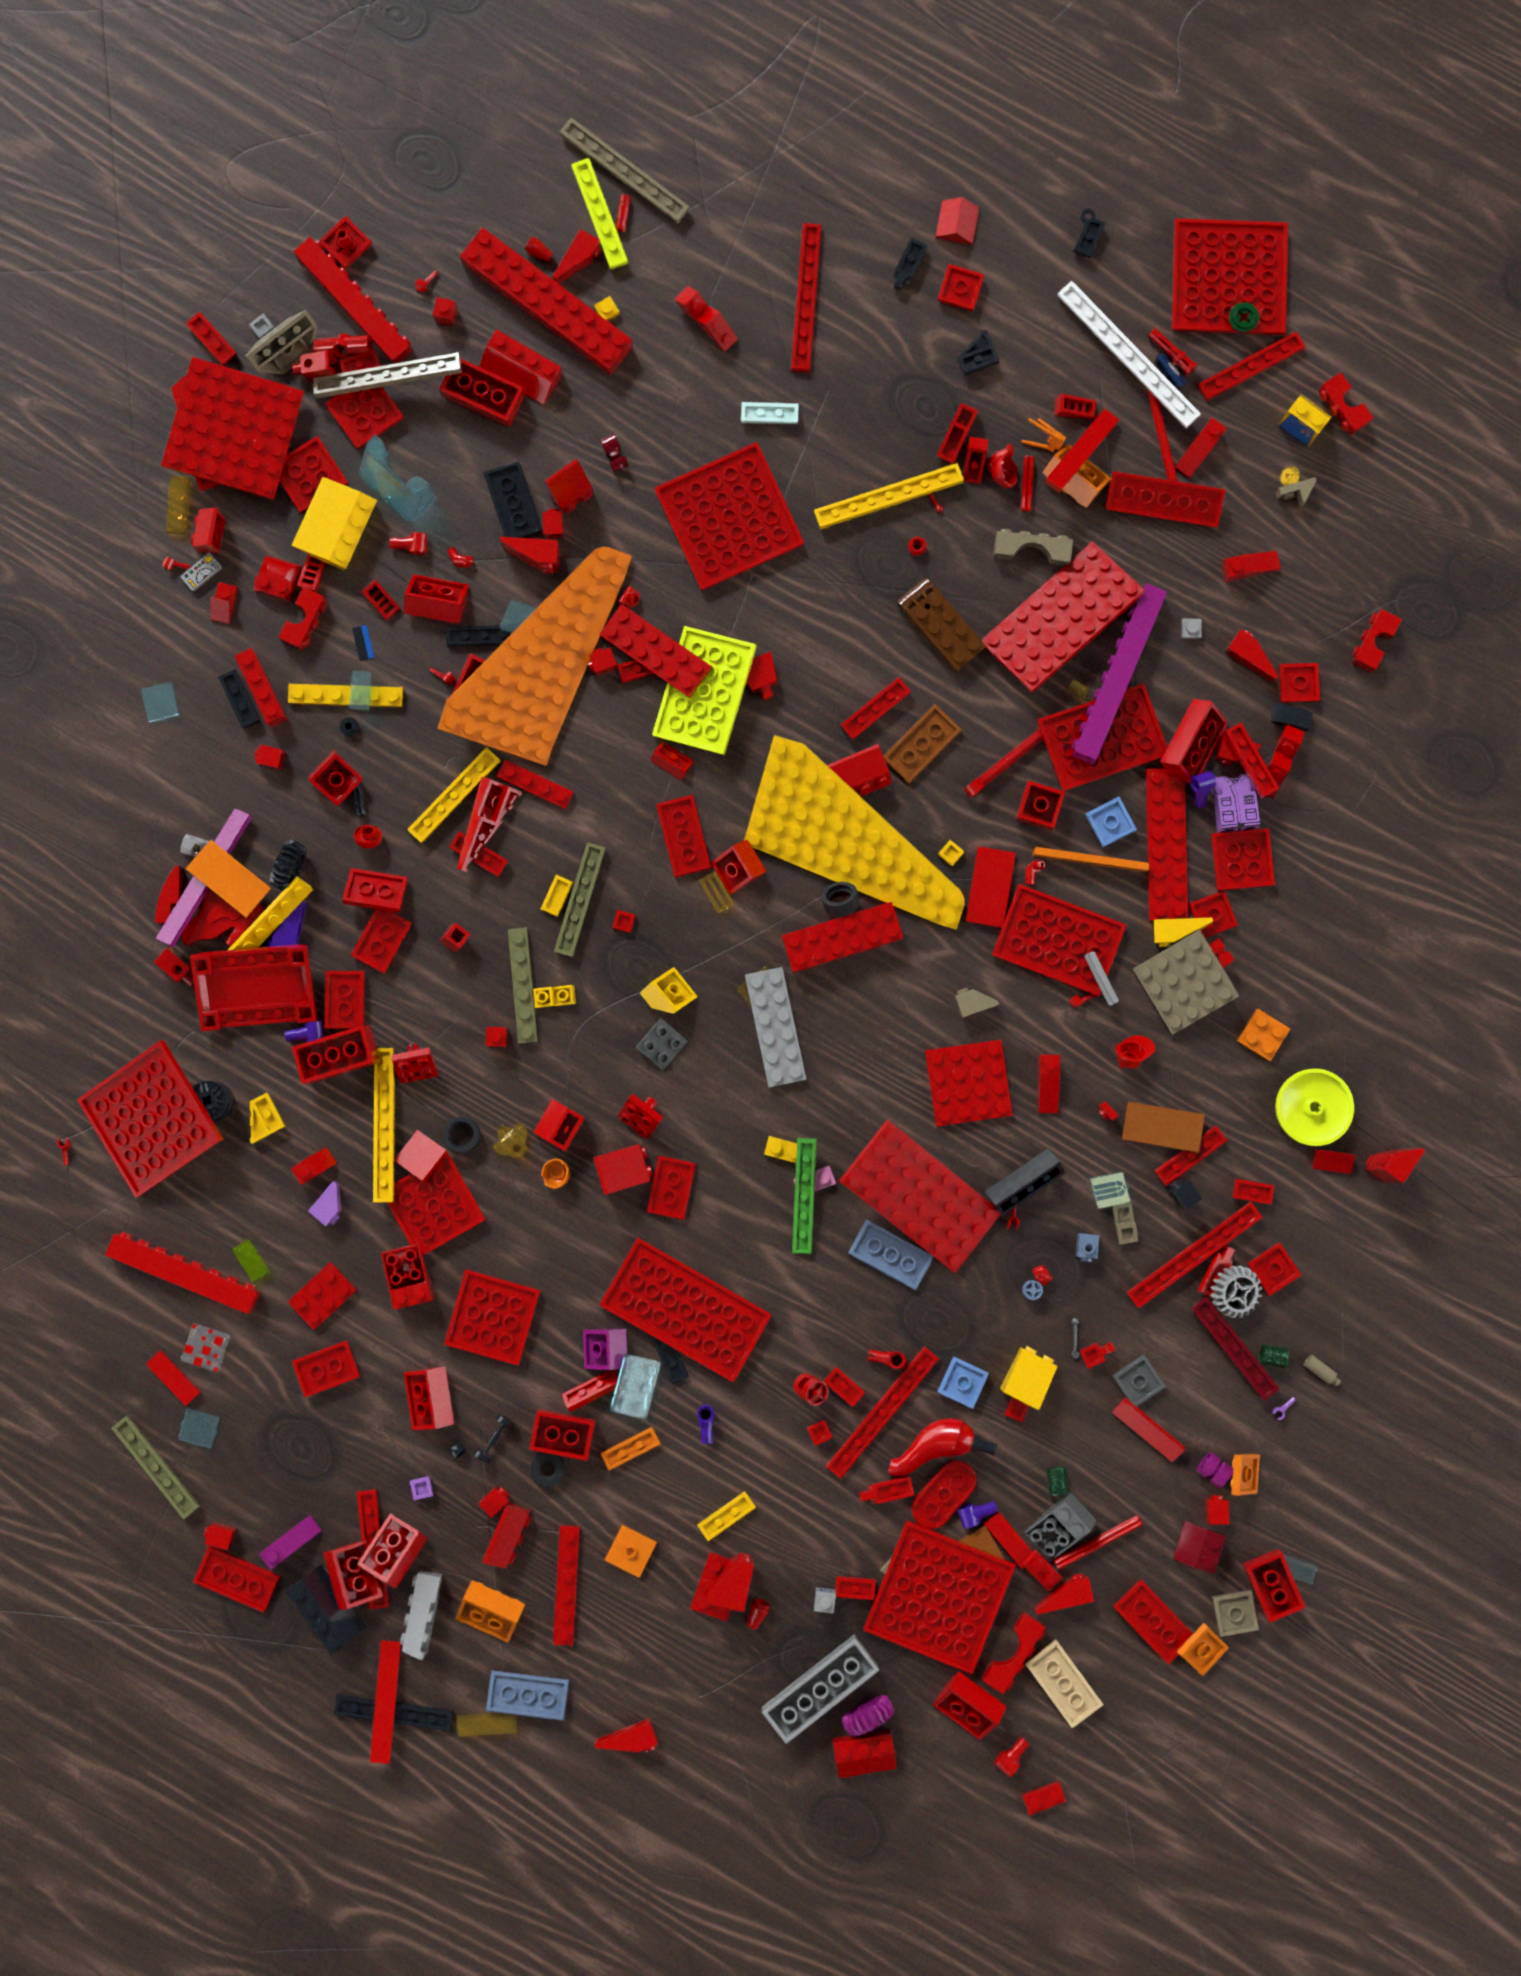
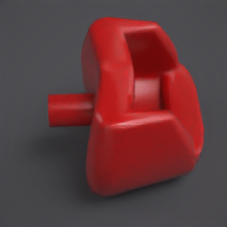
M1045 1265L1036 1266L1033 1269L1035 1279L1042 1286L1047 1285L1052 1280V1276L1045 1268Z

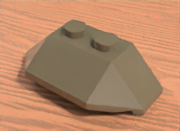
M304 310L287 318L258 340L245 356L257 372L283 375L293 367V364L300 362L301 355L313 352V341L316 338L318 326L309 313Z

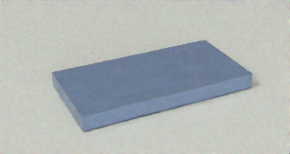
M867 1219L848 1254L914 1290H917L934 1258L931 1254Z
M491 1670L486 1711L564 1721L569 1680Z

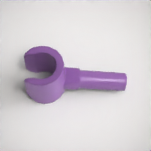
M1294 1397L1283 1406L1273 1409V1414L1277 1411L1282 1412L1277 1420H1282L1285 1417L1284 1412L1296 1401Z

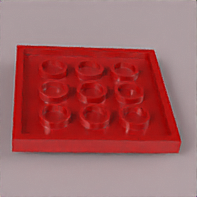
M1001 1040L925 1050L936 1127L1013 1116Z
M449 1153L445 1155L425 1182H422L412 1174L395 1182L394 1202L387 1203L410 1245L419 1243L423 1256L486 1220Z
M465 1269L444 1345L519 1366L540 1290Z

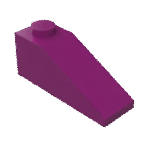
M309 1515L259 1555L271 1570L322 1530L313 1517Z

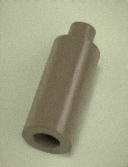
M1311 1354L1303 1365L1328 1385L1332 1383L1337 1387L1340 1384L1341 1380L1336 1377L1337 1373Z

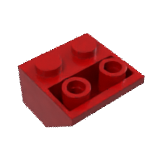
M552 1099L533 1133L560 1149L568 1151L586 1117Z

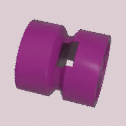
M1209 1452L1198 1465L1196 1472L1205 1479L1209 1477L1210 1482L1220 1489L1230 1479L1233 1468L1226 1462L1221 1463V1459L1217 1455Z

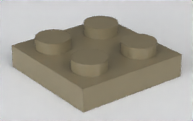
M1251 1590L1212 1596L1220 1637L1259 1630Z

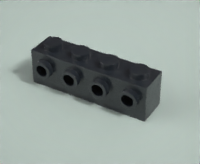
M1048 1148L991 1186L985 1193L1000 1215L1003 1216L1065 1174V1171L1060 1161Z

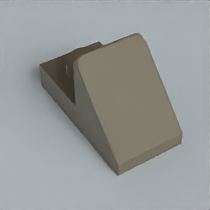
M1316 477L1279 487L1275 492L1277 500L1282 498L1289 500L1296 495L1299 507L1301 508L1317 481Z

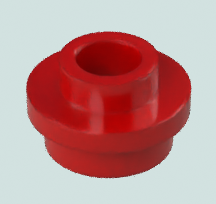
M913 537L910 539L908 550L912 555L920 556L926 551L927 544L923 538ZM919 544L921 548L916 550L914 545Z

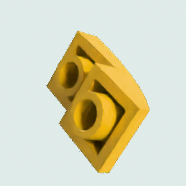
M574 985L533 989L535 1008L576 1004Z

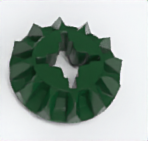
M1247 302L1236 304L1229 313V323L1239 333H1248L1255 329L1259 322L1258 310L1254 305ZM1240 314H1241L1242 316H1244L1245 314H1246V315L1248 314V317H1247V319H1246L1248 322H1246L1245 320L1242 321V322H1239V321H1240V318H1241Z

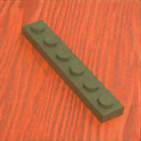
M590 842L586 844L554 949L556 953L570 957L574 955L606 847Z
M527 927L508 929L518 1044L538 1042Z
M129 1415L125 1416L111 1428L183 1520L200 1507L195 1498Z

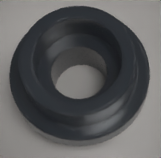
M346 717L340 722L339 728L345 736H353L358 732L359 724L354 718ZM351 723L352 728L347 730L346 725Z

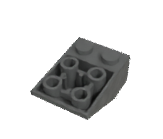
M1069 1492L1026 1529L1024 1534L1051 1562L1091 1532L1097 1520Z

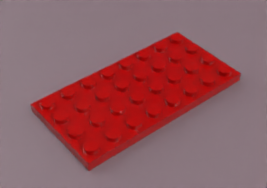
M1092 541L1071 560L1070 564H1066L981 641L985 644L986 649L1033 693L1145 593V590Z
M889 1120L885 1121L839 1180V1182L954 1273H956L1000 1216V1213L993 1204Z
M637 1238L599 1304L601 1307L733 1383L772 1316L771 1313L640 1238Z

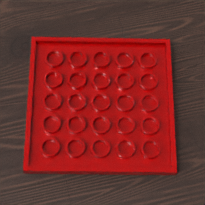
M1175 218L1171 331L1239 333L1229 323V313L1236 304L1247 302L1254 305L1258 310L1259 322L1255 329L1248 333H1240L1284 335L1286 333L1288 222ZM1240 314L1241 318H1240V321H1239V322H1242V321H1244V320H1245L1246 322H1248V321L1246 320L1247 317H1248V314H1247V315L1245 314L1244 316H1242V315Z
M192 356L161 467L274 500L304 391Z
M758 442L654 488L701 591L804 545L801 534Z
M164 1040L154 1044L77 1099L135 1198L142 1196L223 1140V1137Z
M906 1520L863 1630L973 1674L1016 1564Z

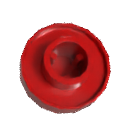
M374 825L360 826L354 831V841L363 848L376 847L382 842V831Z

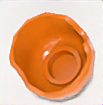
M555 1158L548 1160L543 1165L541 1177L546 1187L556 1189L568 1183L571 1172L564 1160Z

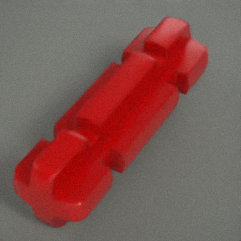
M622 194L620 197L615 226L618 232H625L631 197Z

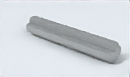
M1095 952L1086 954L1085 959L1107 1004L1111 1006L1117 1003L1119 1000Z

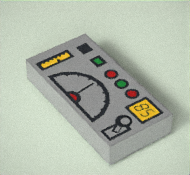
M208 553L180 577L195 592L219 572L222 567Z

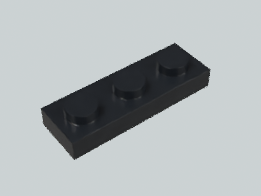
M234 669L219 676V681L241 727L245 729L260 722V718L237 670Z

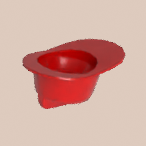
M1135 1035L1117 1044L1115 1051L1119 1068H1138L1146 1058L1155 1052V1045L1152 1040L1145 1036Z

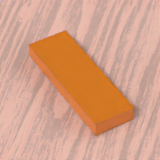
M652 1426L600 1454L610 1471L661 1445V1442Z

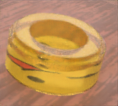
M1286 467L1280 475L1282 484L1286 486L1300 480L1299 470L1295 467Z

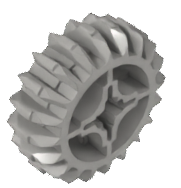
M1240 1265L1237 1267L1230 1266V1269L1223 1268L1224 1274L1218 1273L1219 1279H1213L1216 1285L1211 1287L1214 1290V1293L1210 1294L1214 1298L1212 1303L1225 1316L1243 1318V1314L1249 1315V1310H1255V1304H1260L1257 1299L1258 1297H1263L1258 1293L1263 1289L1258 1285L1261 1281L1256 1278L1257 1275L1251 1272L1249 1268H1244ZM1243 1277L1245 1282H1237L1236 1279ZM1235 1301L1237 1305L1229 1306L1227 1302Z

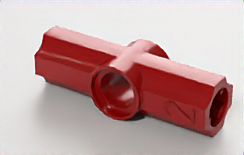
M342 333L337 338L314 339L313 350L314 352L328 350L332 355L343 359L349 354L371 353L372 340L368 335L351 337L348 334Z

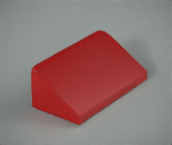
M664 741L656 748L650 759L651 762L679 780L685 777L694 763L693 760Z
M1314 1149L1312 1169L1351 1174L1355 1155Z

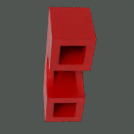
M1342 372L1325 382L1318 391L1320 392L1321 399L1330 406L1333 416L1338 417L1343 430L1352 436L1368 425L1374 417L1364 403L1357 407H1349L1345 404L1343 397L1350 391L1352 386Z
M303 587L295 604L298 608L305 611V618L298 624L286 621L278 638L282 642L303 651L304 647H307L310 643L312 630L315 631L318 627L320 614H323L327 608L326 598Z
M1383 609L1378 613L1374 612L1369 620L1371 626L1368 630L1365 629L1360 638L1363 640L1360 647L1356 646L1352 653L1354 658L1351 663L1371 673L1374 672L1385 652L1376 647L1375 638L1381 636L1388 640L1391 639L1402 619Z

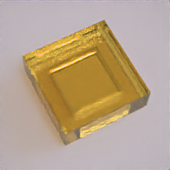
M1072 680L1067 688L1083 699L1089 691L1088 687L1075 680Z

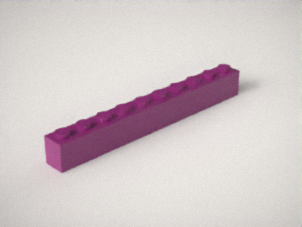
M1148 583L1145 584L1143 588L1145 593L1138 599L1137 605H1132L1128 615L1131 616L1129 622L1125 621L1121 632H1124L1122 639L1118 638L1114 647L1117 649L1115 655L1111 654L1107 663L1110 668L1108 672L1104 671L1100 680L1103 683L1101 689L1097 688L1093 699H1096L1094 706H1089L1086 716H1089L1087 722H1082L1078 731L1082 733L1080 739H1075L1071 748L1074 750L1073 757L1094 765L1167 594V591Z

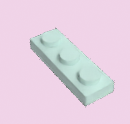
M742 402L741 423L798 424V404Z

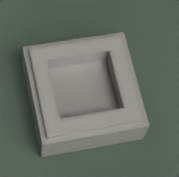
M264 313L249 324L259 339L275 328Z

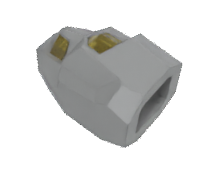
M186 834L183 838L180 852L196 857L209 841Z

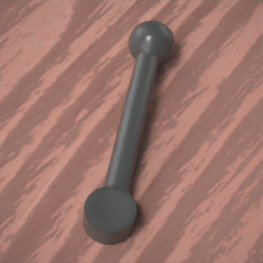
M1073 1318L1071 1321L1073 1324V1351L1071 1355L1073 1358H1078L1080 1355L1077 1351V1325L1079 1319Z

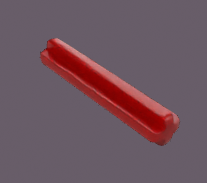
M1025 456L1021 497V511L1030 512L1032 506L1034 456Z

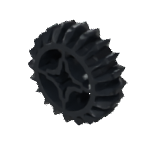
M289 840L282 846L270 874V884L276 889L284 891L299 876L307 853L305 845L298 841Z

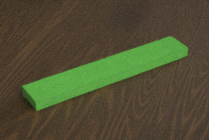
M797 1138L792 1253L811 1254L817 1144V1139Z

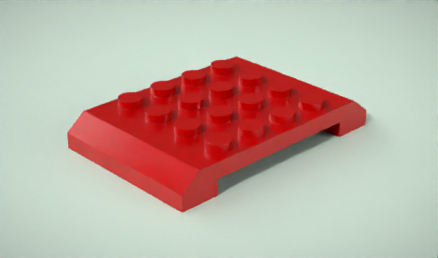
M283 945L202 952L191 955L190 960L201 1031L270 1023L317 1021L308 945Z

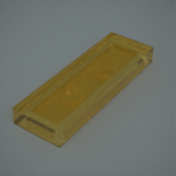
M170 476L166 523L167 533L186 534L190 477Z
M506 1713L458 1715V1737L517 1733V1715Z

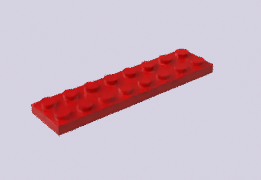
M1146 769L1149 921L1158 919H1187L1185 781L1170 774L1166 769Z

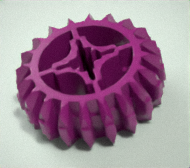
M884 1695L870 1698L845 1713L842 1718L844 1728L852 1736L865 1734L892 1717L894 1714L893 1705L888 1697Z

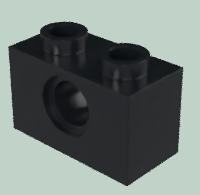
M1178 1178L1169 1184L1170 1188L1167 1191L1180 1209L1187 1210L1203 1199L1189 1179Z

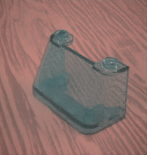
M374 435L366 444L359 468V475L399 515L407 521H413L437 497L431 485L423 478L416 476L405 483L386 463V456L389 453L385 450V444L378 436Z

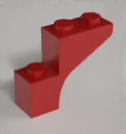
M687 286L674 299L683 313L695 320L724 352L738 339L721 313L708 306L698 291Z
M1286 725L1280 735L1275 751L1267 766L1279 788L1290 771L1293 757L1298 751L1304 735L1303 731L1290 725ZM1278 790L1269 794L1267 797L1274 799Z

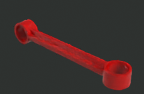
M1039 726L1036 732L963 789L970 798L975 796L986 785L1043 741Z

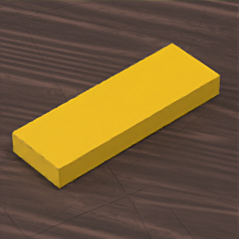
M744 1491L701 1521L697 1526L707 1541H710L754 1510L756 1506L746 1491Z

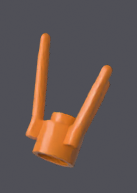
M1029 418L1028 422L1050 435L1047 440L1049 445L1022 440L1021 443L1048 449L1051 452L1054 449L1060 450L1066 437L1042 419L1038 418L1037 421L1039 423Z

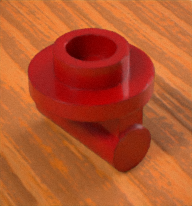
M628 586L618 602L630 608L635 607L640 600V593L633 587Z

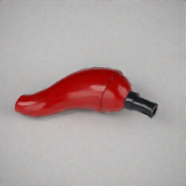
M940 1419L926 1426L901 1457L891 1459L888 1474L905 1476L931 1459L942 1456H961L969 1451L977 1452L978 1450L994 1456L997 1444L975 1436L972 1428L961 1419Z

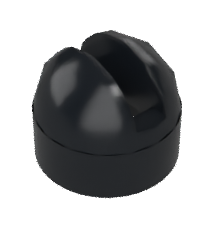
M453 1443L449 1448V1452L454 1459L459 1458L466 1451V1448L461 1443Z

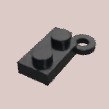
M1089 208L1081 212L1080 218L1084 223V227L1073 252L1091 259L1105 222L1095 219L1094 210ZM1088 213L1091 215V218L1086 219L1084 215Z

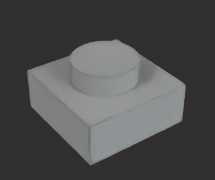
M1201 619L1181 620V639L1202 638Z

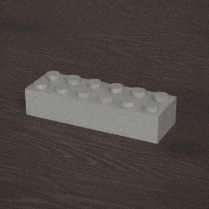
M854 1634L762 1706V1713L787 1744L878 1672L879 1666Z

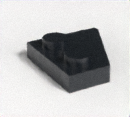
M983 330L981 336L976 341H973L968 346V349L957 357L964 376L999 364L998 355L987 330Z

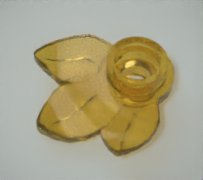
M518 1122L514 1129L507 1126H498L497 1135L499 1142L492 1146L495 1152L502 1156L510 1155L514 1158L524 1156L527 1151L525 1141L528 1136L525 1126L521 1122ZM515 1145H520L521 1150L519 1152L514 1151Z

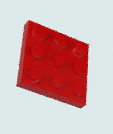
M383 387L339 394L325 403L358 450L404 419V416Z
M318 435L287 454L280 477L281 484L301 514L308 510L322 477L345 486L349 484Z
M1269 828L1211 834L1216 891L1275 885Z

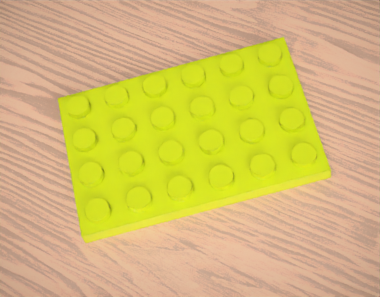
M684 626L679 644L711 665L712 669L690 698L667 683L652 736L725 755L757 645Z

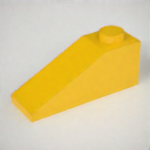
M1213 918L1154 920L1155 944H1159V947H1171V944H1175L1196 931L1211 925Z

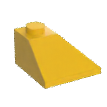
M675 967L653 980L640 992L651 1008L673 1014L698 997Z

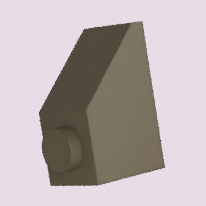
M968 987L957 991L958 995L954 996L961 1018L999 1005L997 1000L974 989L969 991Z

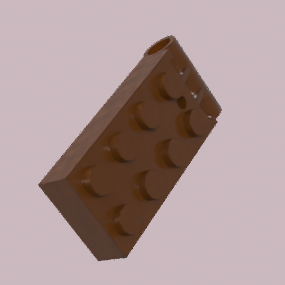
M924 578L896 602L898 607L955 673L986 648L980 638L927 578Z

